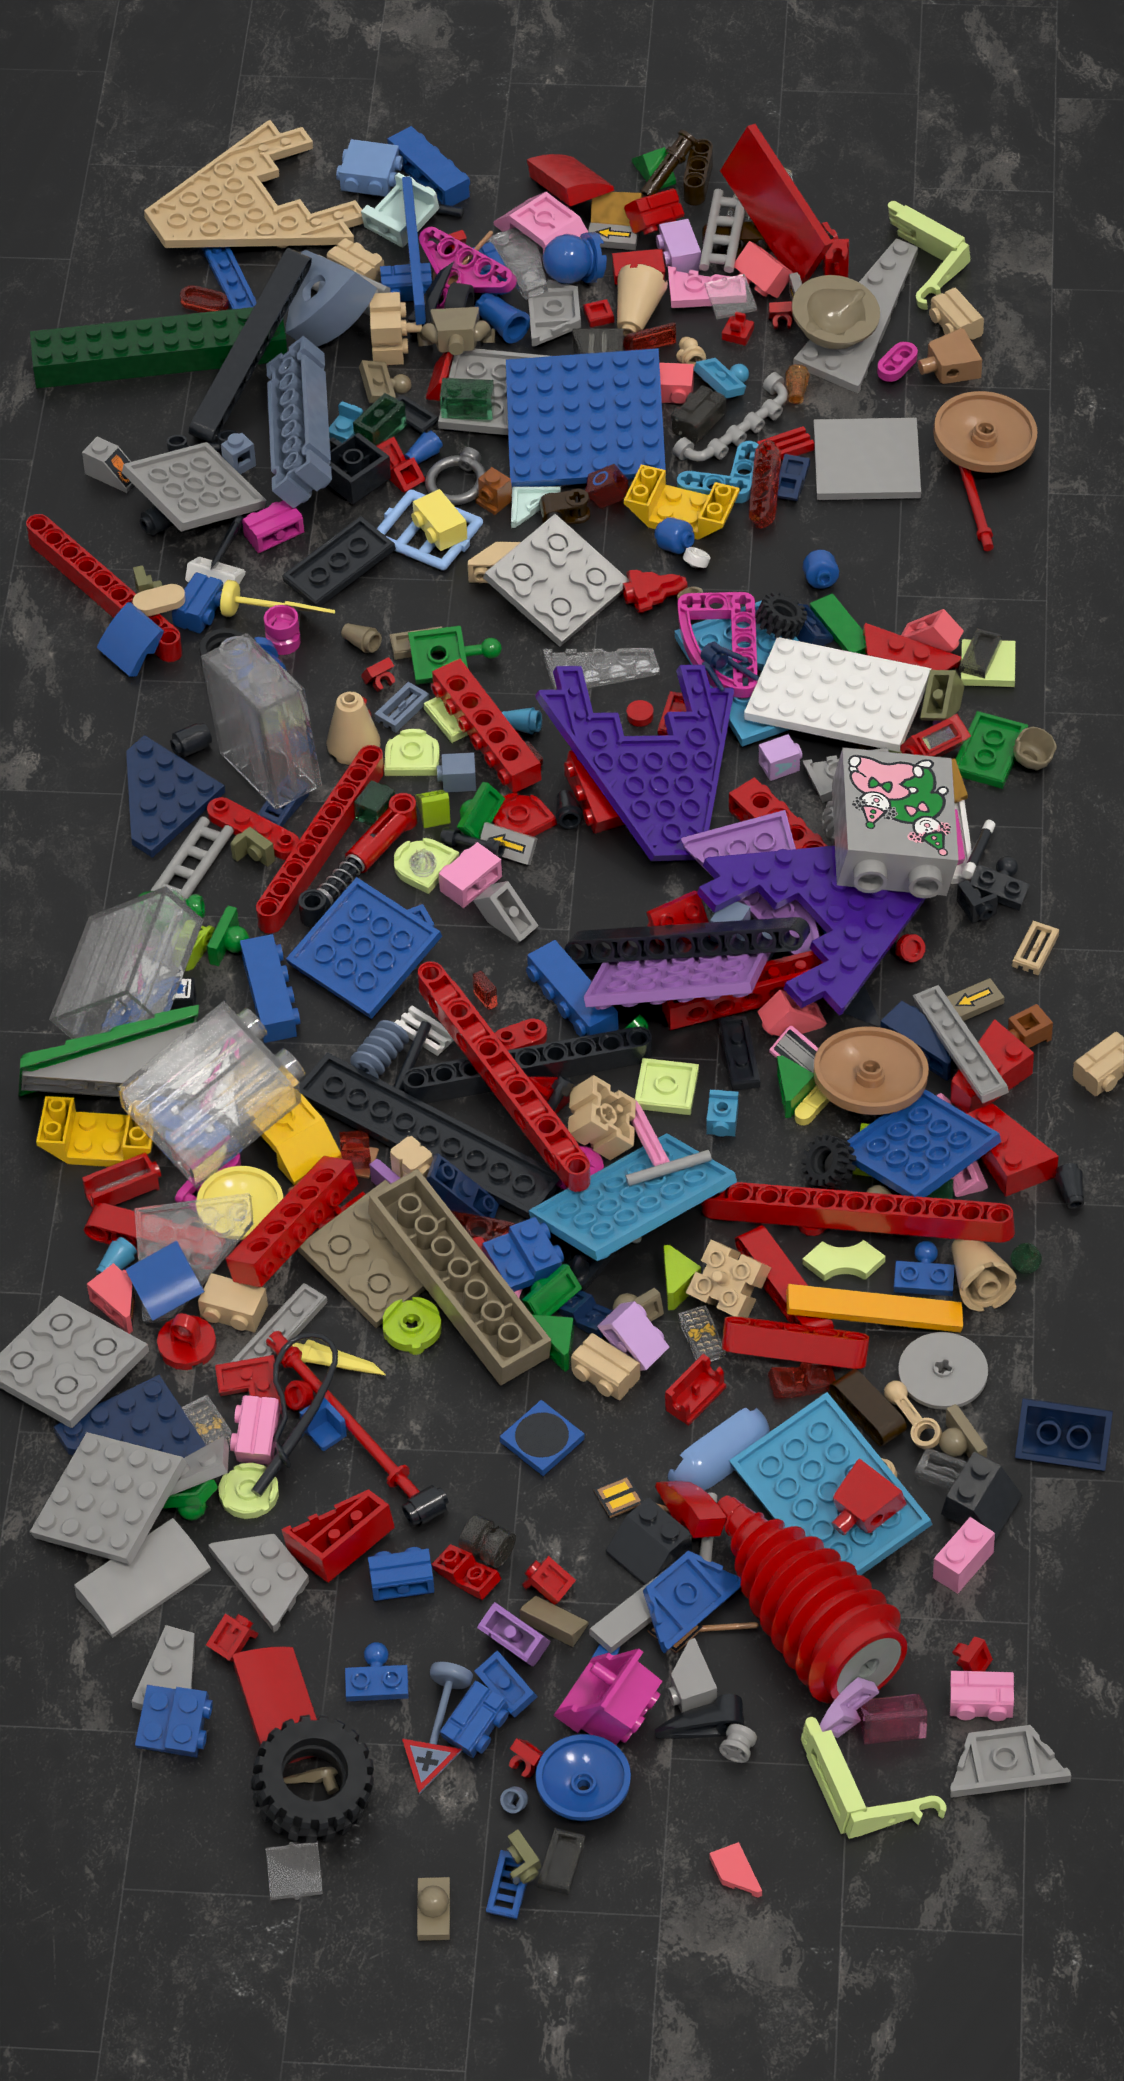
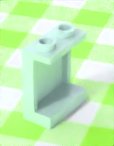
M397 173L395 175L396 186L375 209L366 205L361 214L365 228L403 248L408 243L402 177L406 176ZM412 178L418 232L439 209L437 194L432 188L425 187Z

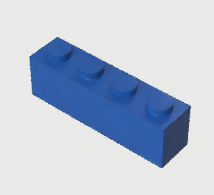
M410 126L387 138L388 144L399 145V156L403 157L402 169L417 183L432 188L437 194L439 204L453 206L470 197V180L467 174L461 172L450 159L442 155L439 149L430 144L422 133H418Z
M273 934L240 940L242 960L263 1042L267 1043L297 1037L296 1025L301 1024L298 1008L292 1009L291 1003H295L292 986H286V982H289L287 966H281L280 961L284 960L281 944H275Z
M556 940L527 955L528 967L526 972L532 982L539 984L544 996L557 1005L561 1016L570 1020L574 1030L580 1037L618 1030V1011L612 1005L606 1009L585 1006L584 995L592 981Z

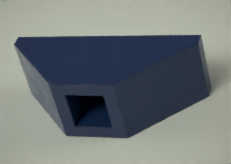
M435 1154L427 1175V1181L457 1220L486 1226L492 1225L499 1206L495 1199L440 1154Z

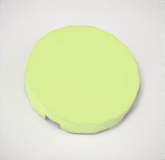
M256 1463L239 1464L234 1467V1470L222 1476L218 1486L220 1502L224 1509L235 1517L243 1519L258 1518L268 1513L277 1502L279 1497L277 1478L274 1477L266 1491L259 1497L251 1490L267 1467Z

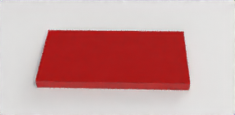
M749 125L720 172L777 260L793 273L798 272L803 284L810 279L833 242L757 125Z

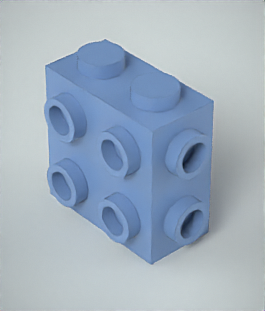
M351 139L348 149L343 151V163L338 165L336 179L340 180L341 191L386 197L391 188L396 186L395 175L397 171L402 169L403 157L399 156V145Z

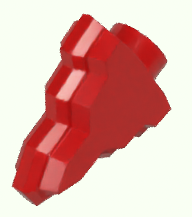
M641 570L627 571L629 582L622 584L626 604L634 603L638 613L651 610L654 605L662 603L666 597L678 594L688 587L686 578L675 574L660 576L654 572H642Z

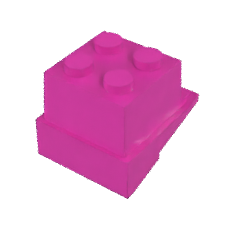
M640 1649L614 1656L610 1653L595 1656L590 1660L553 1716L577 1733L582 1729L590 1735L605 1738L615 1745L620 1740L626 1743L632 1733H635L645 1718L643 1716L647 1710L651 1709L661 1694L657 1692V1689L661 1685L662 1680L638 1662L643 1654V1651Z

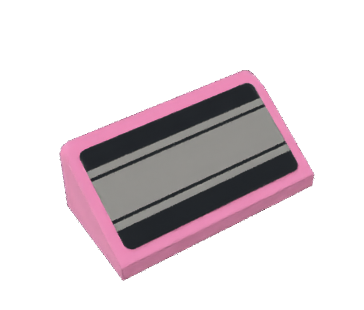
M789 1026L770 1048V1053L776 1058L783 1055L813 1073L814 1059L819 1048L793 1026Z

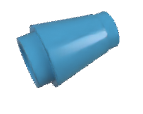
M534 707L502 712L517 731L533 734L541 730L542 713L540 710H535Z
M122 1237L112 1241L96 1272L99 1275L113 1263L123 1270L135 1260L136 1248Z

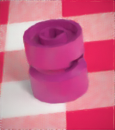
M275 605L269 608L264 615L266 638L273 642L278 655H287L295 652L301 643L297 611L288 605Z

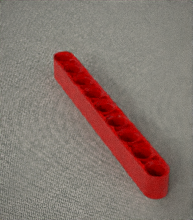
M34 514L27 519L26 526L29 544L113 618L127 602L133 604V598L136 593L52 520L43 514ZM160 614L147 616L164 630L154 654L165 662L179 660L182 656V646L178 629Z
M367 745L358 752L257 902L258 927L262 932L271 934L278 932L298 904L299 896L308 889L360 811L358 801L360 800L361 807L363 797L364 802L367 799V790L370 796L383 777V752L378 746Z

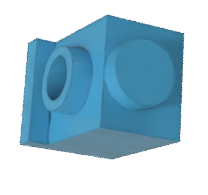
M710 1090L707 1134L735 1136L739 1109V1092Z

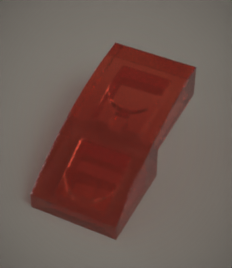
M361 1131L339 1132L341 1159L352 1161L354 1169H369L371 1156L368 1133Z
M802 1362L799 1367H771L768 1373L775 1398L801 1397L829 1390V1385L836 1381L832 1366Z

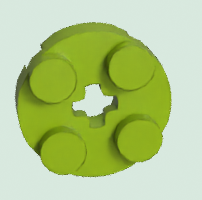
M412 1297V1300L404 1302L400 1299L393 1302L384 1312V1338L398 1350L408 1351L413 1355L421 1354L426 1348L433 1345L441 1334L442 1324L439 1311L427 1299ZM417 1321V1327L408 1328L405 1324L406 1322L413 1323Z

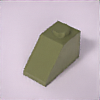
M930 670L920 716L921 720L944 721L960 710L964 684L956 670Z

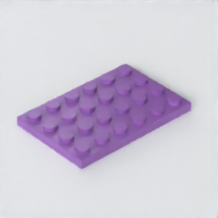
M770 953L602 963L584 995L585 1006L606 1009L611 1005L622 1004L624 1007H632L642 1002H650V1004L657 1005L667 1000L688 1002L700 997H705L707 1000L718 999L723 995L744 997L752 993Z

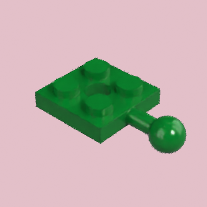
M461 626L408 632L416 685L433 683L432 671L453 661L461 659L468 668L466 657L483 655L488 659H494L500 655L502 650L501 643L495 638H487L481 645L464 646ZM436 650H440L446 656L441 660H436L432 658L431 654Z

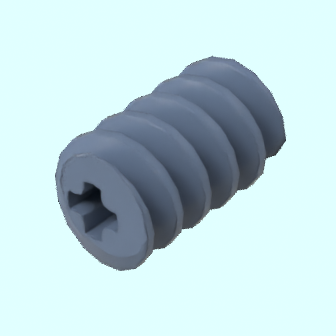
M380 1021L369 1036L366 1037L363 1044L358 1047L357 1052H354L351 1056V1065L379 1079L378 1075H382L385 1072V1068L390 1066L391 1060L397 1057V1052H401L404 1048L403 1045L409 1042L407 1032L392 1021Z

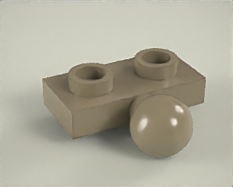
M361 361L359 369L369 403L391 404L396 398L395 392L403 394L411 389V380L408 376L399 374L393 379L390 378L386 362Z

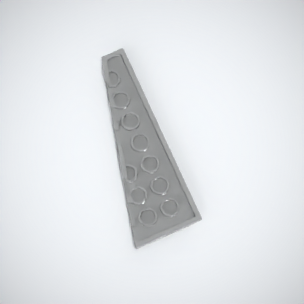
M896 238L859 281V283L872 292L880 307L879 323L871 336L845 349H828L809 340L794 357L793 366L855 393H859L861 384L868 374L869 365L875 357L877 346L881 343L887 329L891 313L897 305L899 294L903 291L908 273L910 274L916 260L918 247Z

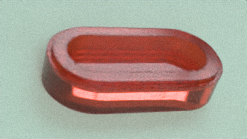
M195 285L187 286L180 292L181 304L187 309L203 313L228 309V298L222 292Z

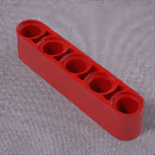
M97 1203L94 1206L84 1227L85 1234L95 1241L110 1245L112 1241L122 1237L129 1241L136 1248L137 1252L151 1255L177 1240L191 1266L204 1270H214L217 1267L227 1245L223 1237L212 1231L106 1203Z
M763 1225L735 1237L738 1252L771 1267L763 1287L789 1323L834 1329L832 1319L787 1314L786 1289L788 1284L808 1285Z
M737 1316L725 1318L722 1349L732 1353L853 1369L866 1367L869 1336L859 1332Z

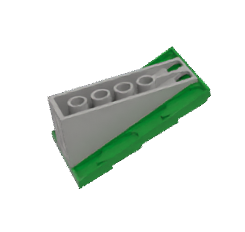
M199 1005L156 1013L155 1018L118 1025L109 1032L66 1040L65 1045L22 1055L20 1059L18 1097L36 1091L149 1099V1094L169 1096L190 1102V1098L158 1088L175 1080L194 1066Z

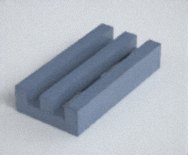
M407 682L374 714L375 721L378 723L382 721L383 726L386 728L391 726L392 731L396 733L424 707L425 702L430 700L429 693ZM413 693L406 701L404 700L408 695ZM398 706V708L388 717L387 715Z

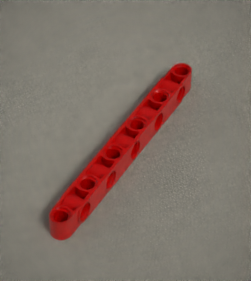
M430 961L420 965L418 968L419 991L429 1004L434 1015L565 1186L574 1192L586 1190L591 1181L590 1161L579 1147L575 1138L439 963Z

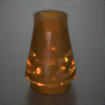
M794 364L789 366L785 372L789 395L788 400L793 404H800L804 401L810 373L804 365Z

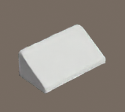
M197 557L187 564L185 577L187 582L191 580L194 573L198 572L207 575L208 578L211 576L222 580L223 586L227 580H234L240 584L246 572L244 569L220 562L211 570L212 560L203 557Z

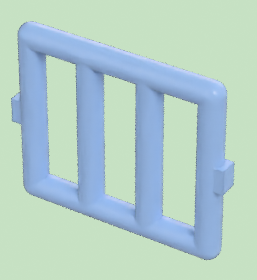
M412 489L408 490L394 508L389 507L384 513V520L377 529L385 535L412 501L425 496V494ZM455 507L464 517L466 523L469 524L467 526V539L451 546L442 559L429 554L436 545L434 543L431 544L428 540L420 549L407 545L421 528L416 527L413 521L397 540L390 537L387 538L395 543L396 550L394 551L437 569L446 570L461 551L465 552L469 548L470 539L482 526L483 519Z

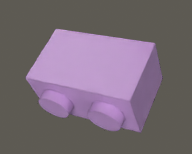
M689 219L659 224V235H656V243L658 249L663 250L664 266L676 267V271L689 273V270L700 271L701 251Z
M633 1301L618 1305L597 1327L612 1346L639 1362L640 1371L647 1370L669 1346L664 1340L663 1333L654 1327L646 1317L645 1309Z

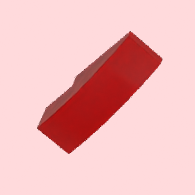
M656 1482L655 1488L670 1514L681 1525L688 1528L693 1538L721 1535L727 1517L707 1492L691 1482Z

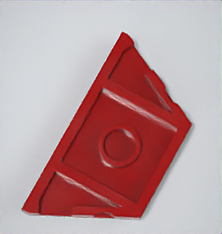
M867 623L864 625L865 652L868 656L931 668V670H950L952 667L956 669L961 663V656Z

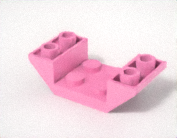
M547 192L526 200L494 221V226L509 237L520 231L543 247V253L546 245L556 236L573 234L580 237L581 234L588 232L580 216Z

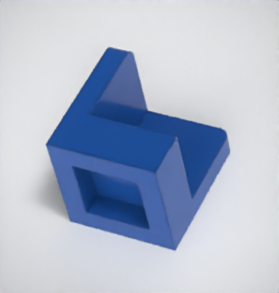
M324 1397L318 1412L305 1433L322 1451H325L347 1436L345 1419ZM309 1406L300 1411V1419L302 1418L306 1410L309 1408Z

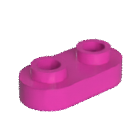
M900 342L894 345L878 362L877 374L879 378L888 382L900 379L916 363L917 347L910 342Z

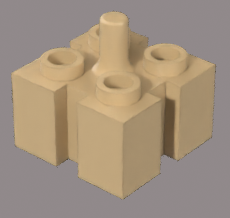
M400 292L375 293L370 302L373 361L386 362V365L404 364L403 354H408V339H403V336H408L407 333L421 332L422 324L416 325V322L407 323L406 320H402V318H406V303L400 302Z
M593 1075L572 1088L569 1108L573 1115L569 1117L568 1130L576 1141L583 1145L590 1143L593 1151L612 1160L634 1146L635 1127L629 1125V1122L635 1119L636 1100L620 1090L613 1093L610 1091V1084Z
M710 1240L701 1259L702 1262L707 1264L703 1274L695 1272L686 1293L705 1303L717 1305L716 1308L732 1316L748 1318L756 1302V1299L751 1297V1293L754 1287L762 1289L771 1267L745 1256L741 1252L722 1243Z

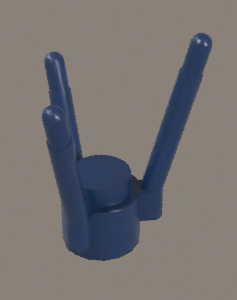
M715 641L708 643L702 649L700 655L704 661L702 665H705L706 671L721 692L725 688L713 668L722 669L726 664H729L753 680H759V676L728 656L744 663L748 662V658L720 646Z

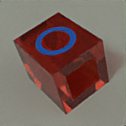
M615 464L588 474L586 492L589 495V499L594 501L600 509L624 500L627 494L628 479Z

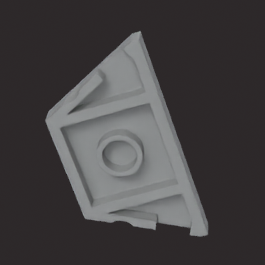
M526 275L532 346H537L581 328L577 286L560 284L549 279L546 284L535 281L534 275Z
M275 1534L209 1544V1552L271 1630L273 1632L277 1631L280 1627L281 1619L287 1610L290 1611L296 1603V1597L303 1592L309 1583L308 1574Z
M1031 1725L968 1733L954 1781L951 1783L950 1797L1071 1782V1772L1067 1767L1064 1769L1055 1759V1753L1047 1744L1040 1740V1735Z

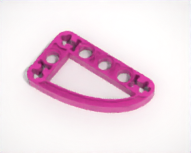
M746 592L687 593L680 596L678 599L679 628L691 663L693 665H702L704 661L701 659V650L695 639L690 620L731 619L732 651L748 658V662L752 665L747 667V669L757 675L754 597ZM713 603H720L723 605V607H721L720 609H713L710 607V605ZM740 604H745L746 612H740ZM740 622H747L750 624V626L747 628H740L737 626V624ZM748 642L751 645L747 648H741L737 644ZM732 658V660L736 661L737 663L742 662ZM734 667L733 679L728 678L713 668L724 688L734 689L733 697L749 698L752 696L758 681L746 676ZM706 671L709 684L713 688H718ZM743 678H748V686H743Z

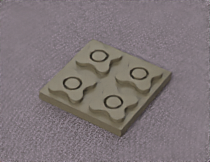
M386 1180L307 1238L298 1248V1252L375 1328L383 1323L384 1312L393 1302L400 1299L403 1302L412 1300V1297H417L426 1290L368 1215L369 1196L388 1186L389 1183Z

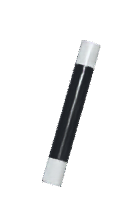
M986 820L962 872V876L965 879H971L995 828V823L992 820Z

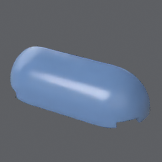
M747 1408L738 1411L684 1450L680 1455L683 1458L682 1462L676 1470L670 1469L668 1480L691 1482L703 1490L711 1488L735 1471L729 1461L770 1432L767 1419L757 1408L753 1411H749Z

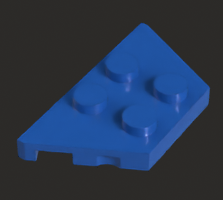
M687 1551L647 1585L643 1590V1594L661 1651L665 1654L741 1588V1578L723 1570L722 1565L713 1561H705L702 1556Z

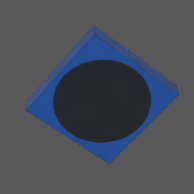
M542 1400L500 1435V1443L542 1476L585 1440V1435L581 1430Z

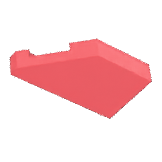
M739 1842L709 1853V1859L722 1885L732 1889L735 1887L752 1893V1896L757 1898L762 1896V1889Z

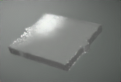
M745 274L729 278L724 276L720 280L705 283V288L717 320L735 316V312L748 313L757 311V306Z
M290 1842L287 1846L266 1848L271 1900L285 1898L299 1900L302 1896L323 1894L318 1842L296 1845Z

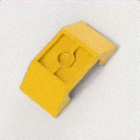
M641 464L624 498V504L644 524L652 529H656L657 525L668 517L684 520L691 524L694 537L699 540L723 528L740 492V488L715 482L709 495L666 485V470Z
M275 1082L238 1104L241 1125L245 1130L254 1127L277 1154L278 1168L294 1186L323 1156L342 1158L341 1152L322 1116L291 1082Z
M45 1096L36 1141L37 1146L65 1163L73 1165L110 1167L146 1152L149 1154L151 1153L155 1132V1124L150 1113V1103L130 1101L128 1115L76 1112L74 1098Z

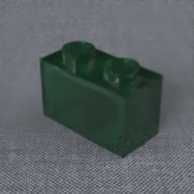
M442 378L440 392L441 417L493 420L495 405L494 380Z
M384 393L353 422L354 434H361L375 446L390 437L396 436L406 426L405 403Z

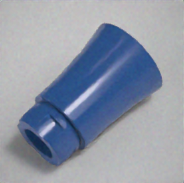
M490 293L481 295L480 299L476 301L475 307H479V315L482 320L494 328L507 343H516L525 336L530 327V316L526 312L516 309L501 298L495 297Z

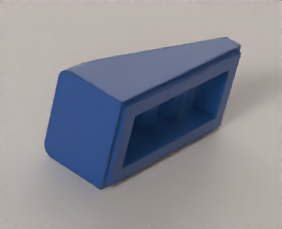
M500 1851L486 1913L517 1920L527 1883L523 1884L521 1881L518 1885L502 1882L503 1877L511 1878V1871L505 1870L506 1865L518 1868L523 1864L521 1862L517 1865L508 1851ZM502 1888L515 1891L516 1896H509L498 1892ZM496 1900L514 1903L513 1908L496 1906Z

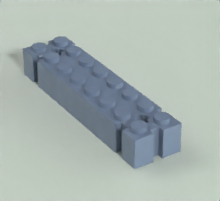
M302 336L289 346L287 353L284 355L280 353L266 364L267 377L270 379L267 383L271 472L275 474L272 477V491L293 509L299 504L306 502L311 497L312 490L318 491L321 488H325L332 480L331 466H329L331 456L326 372L324 371L325 355L305 336Z

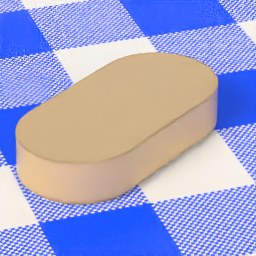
M168 584L137 593L133 598V604L146 616H152L183 606L185 603V591L180 585Z

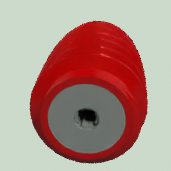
M724 1496L717 1504L727 1517L724 1526L727 1535L731 1537V1551L736 1556L735 1571L741 1578L742 1592L749 1599L752 1613L760 1619L763 1631L768 1636H771L774 1647L783 1654L785 1662L789 1667L796 1670L799 1680L804 1685L809 1686L812 1696L820 1702L833 1703L838 1695L857 1677L872 1681L878 1690L881 1689L896 1674L907 1653L906 1638L899 1631L901 1623L899 1610L895 1606L887 1604L882 1592L872 1589V1584L868 1578L857 1575V1570L853 1564L841 1561V1556L836 1550L824 1548V1543L820 1538L814 1536L806 1537L804 1529L798 1526L785 1528V1523L781 1519L768 1521L764 1518L763 1513L754 1512L735 1497Z

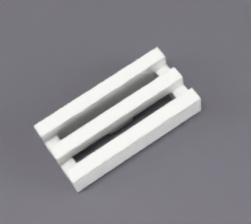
M414 1006L408 1009V1013H404L401 1016L400 1021L397 1019L394 1022L407 1032L411 1040H414L417 1031L407 1026V1024L418 1029L422 1021L429 1022L432 1027L423 1047L437 1056L454 1041L441 1023ZM430 1037V1038L434 1039L435 1041H437L438 1043H440V1045L434 1043L433 1041H431V1040L428 1039V1038Z

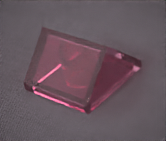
M919 1694L873 1698L858 1708L864 1744L926 1738L927 1708Z

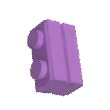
M495 1602L477 1627L531 1666L538 1662L551 1642Z

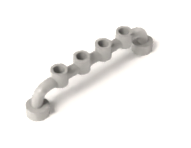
M777 372L771 373L765 379L763 388L771 395L777 393L778 396L773 400H766L762 408L757 412L747 414L744 421L739 425L729 427L721 438L711 440L706 449L694 451V444L686 437H683L674 445L672 453L680 460L688 458L697 462L705 461L712 456L719 460L724 458L729 450L727 445L732 442L739 446V444L746 440L747 434L745 432L749 429L754 433H758L765 425L764 418L769 416L772 420H776L782 414L783 408L781 406L788 397L787 389L783 385L784 378Z

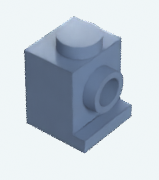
M243 433L231 434L228 440L221 444L222 457L239 474L256 466L254 444ZM241 457L243 461L238 463V458Z

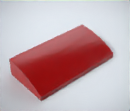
M549 154L527 159L530 177L568 206H573L614 191L613 185L574 157Z
M268 1647L232 1654L234 1669L259 1747L263 1741H267L268 1734L274 1728L281 1730L283 1722L289 1719H293L294 1723H298L300 1716L310 1715L311 1720H317L293 1647ZM312 1756L300 1757L291 1761L290 1763L307 1759Z

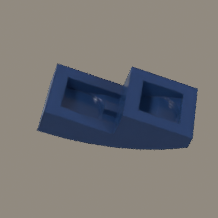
M789 454L784 455L780 472L777 473L772 497L798 501L810 467V458Z
M581 1290L557 1310L561 1316L573 1318V1324L589 1334H595L600 1338L604 1335L597 1326L613 1311L596 1304L593 1295Z

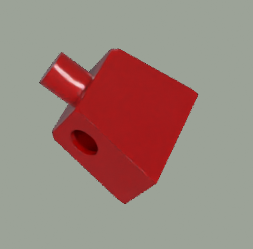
M859 1458L833 1496L836 1509L840 1514L831 1524L842 1535H846L854 1525H857L866 1533H871L906 1505L903 1492Z

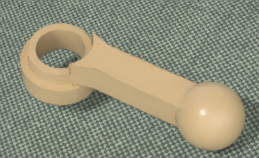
M889 1382L885 1386L884 1397L891 1404L898 1405L913 1425L911 1428V1438L914 1443L922 1449L935 1447L939 1443L942 1434L938 1423L932 1418H922L908 1400V1390L902 1382ZM928 1428L935 1430L934 1437L931 1440H920V1434L923 1430Z

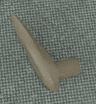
M334 1767L316 1768L283 1778L286 1784L323 1782L329 1795L339 1791L334 1777L338 1774V1771Z

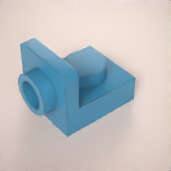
M343 401L338 405L339 416L329 427V439L334 437L341 443L352 435L360 433L364 428L363 410Z

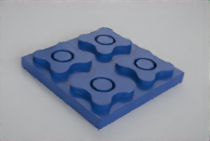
M356 877L289 954L286 960L290 966L372 1019L441 939L442 935L439 930Z
M925 1089L921 1097L912 1105L897 1112L883 1114L847 1141L854 1148L855 1152L852 1155H855L857 1161L852 1162V1165H855L901 1195L927 1197L1001 1143L1000 1133Z

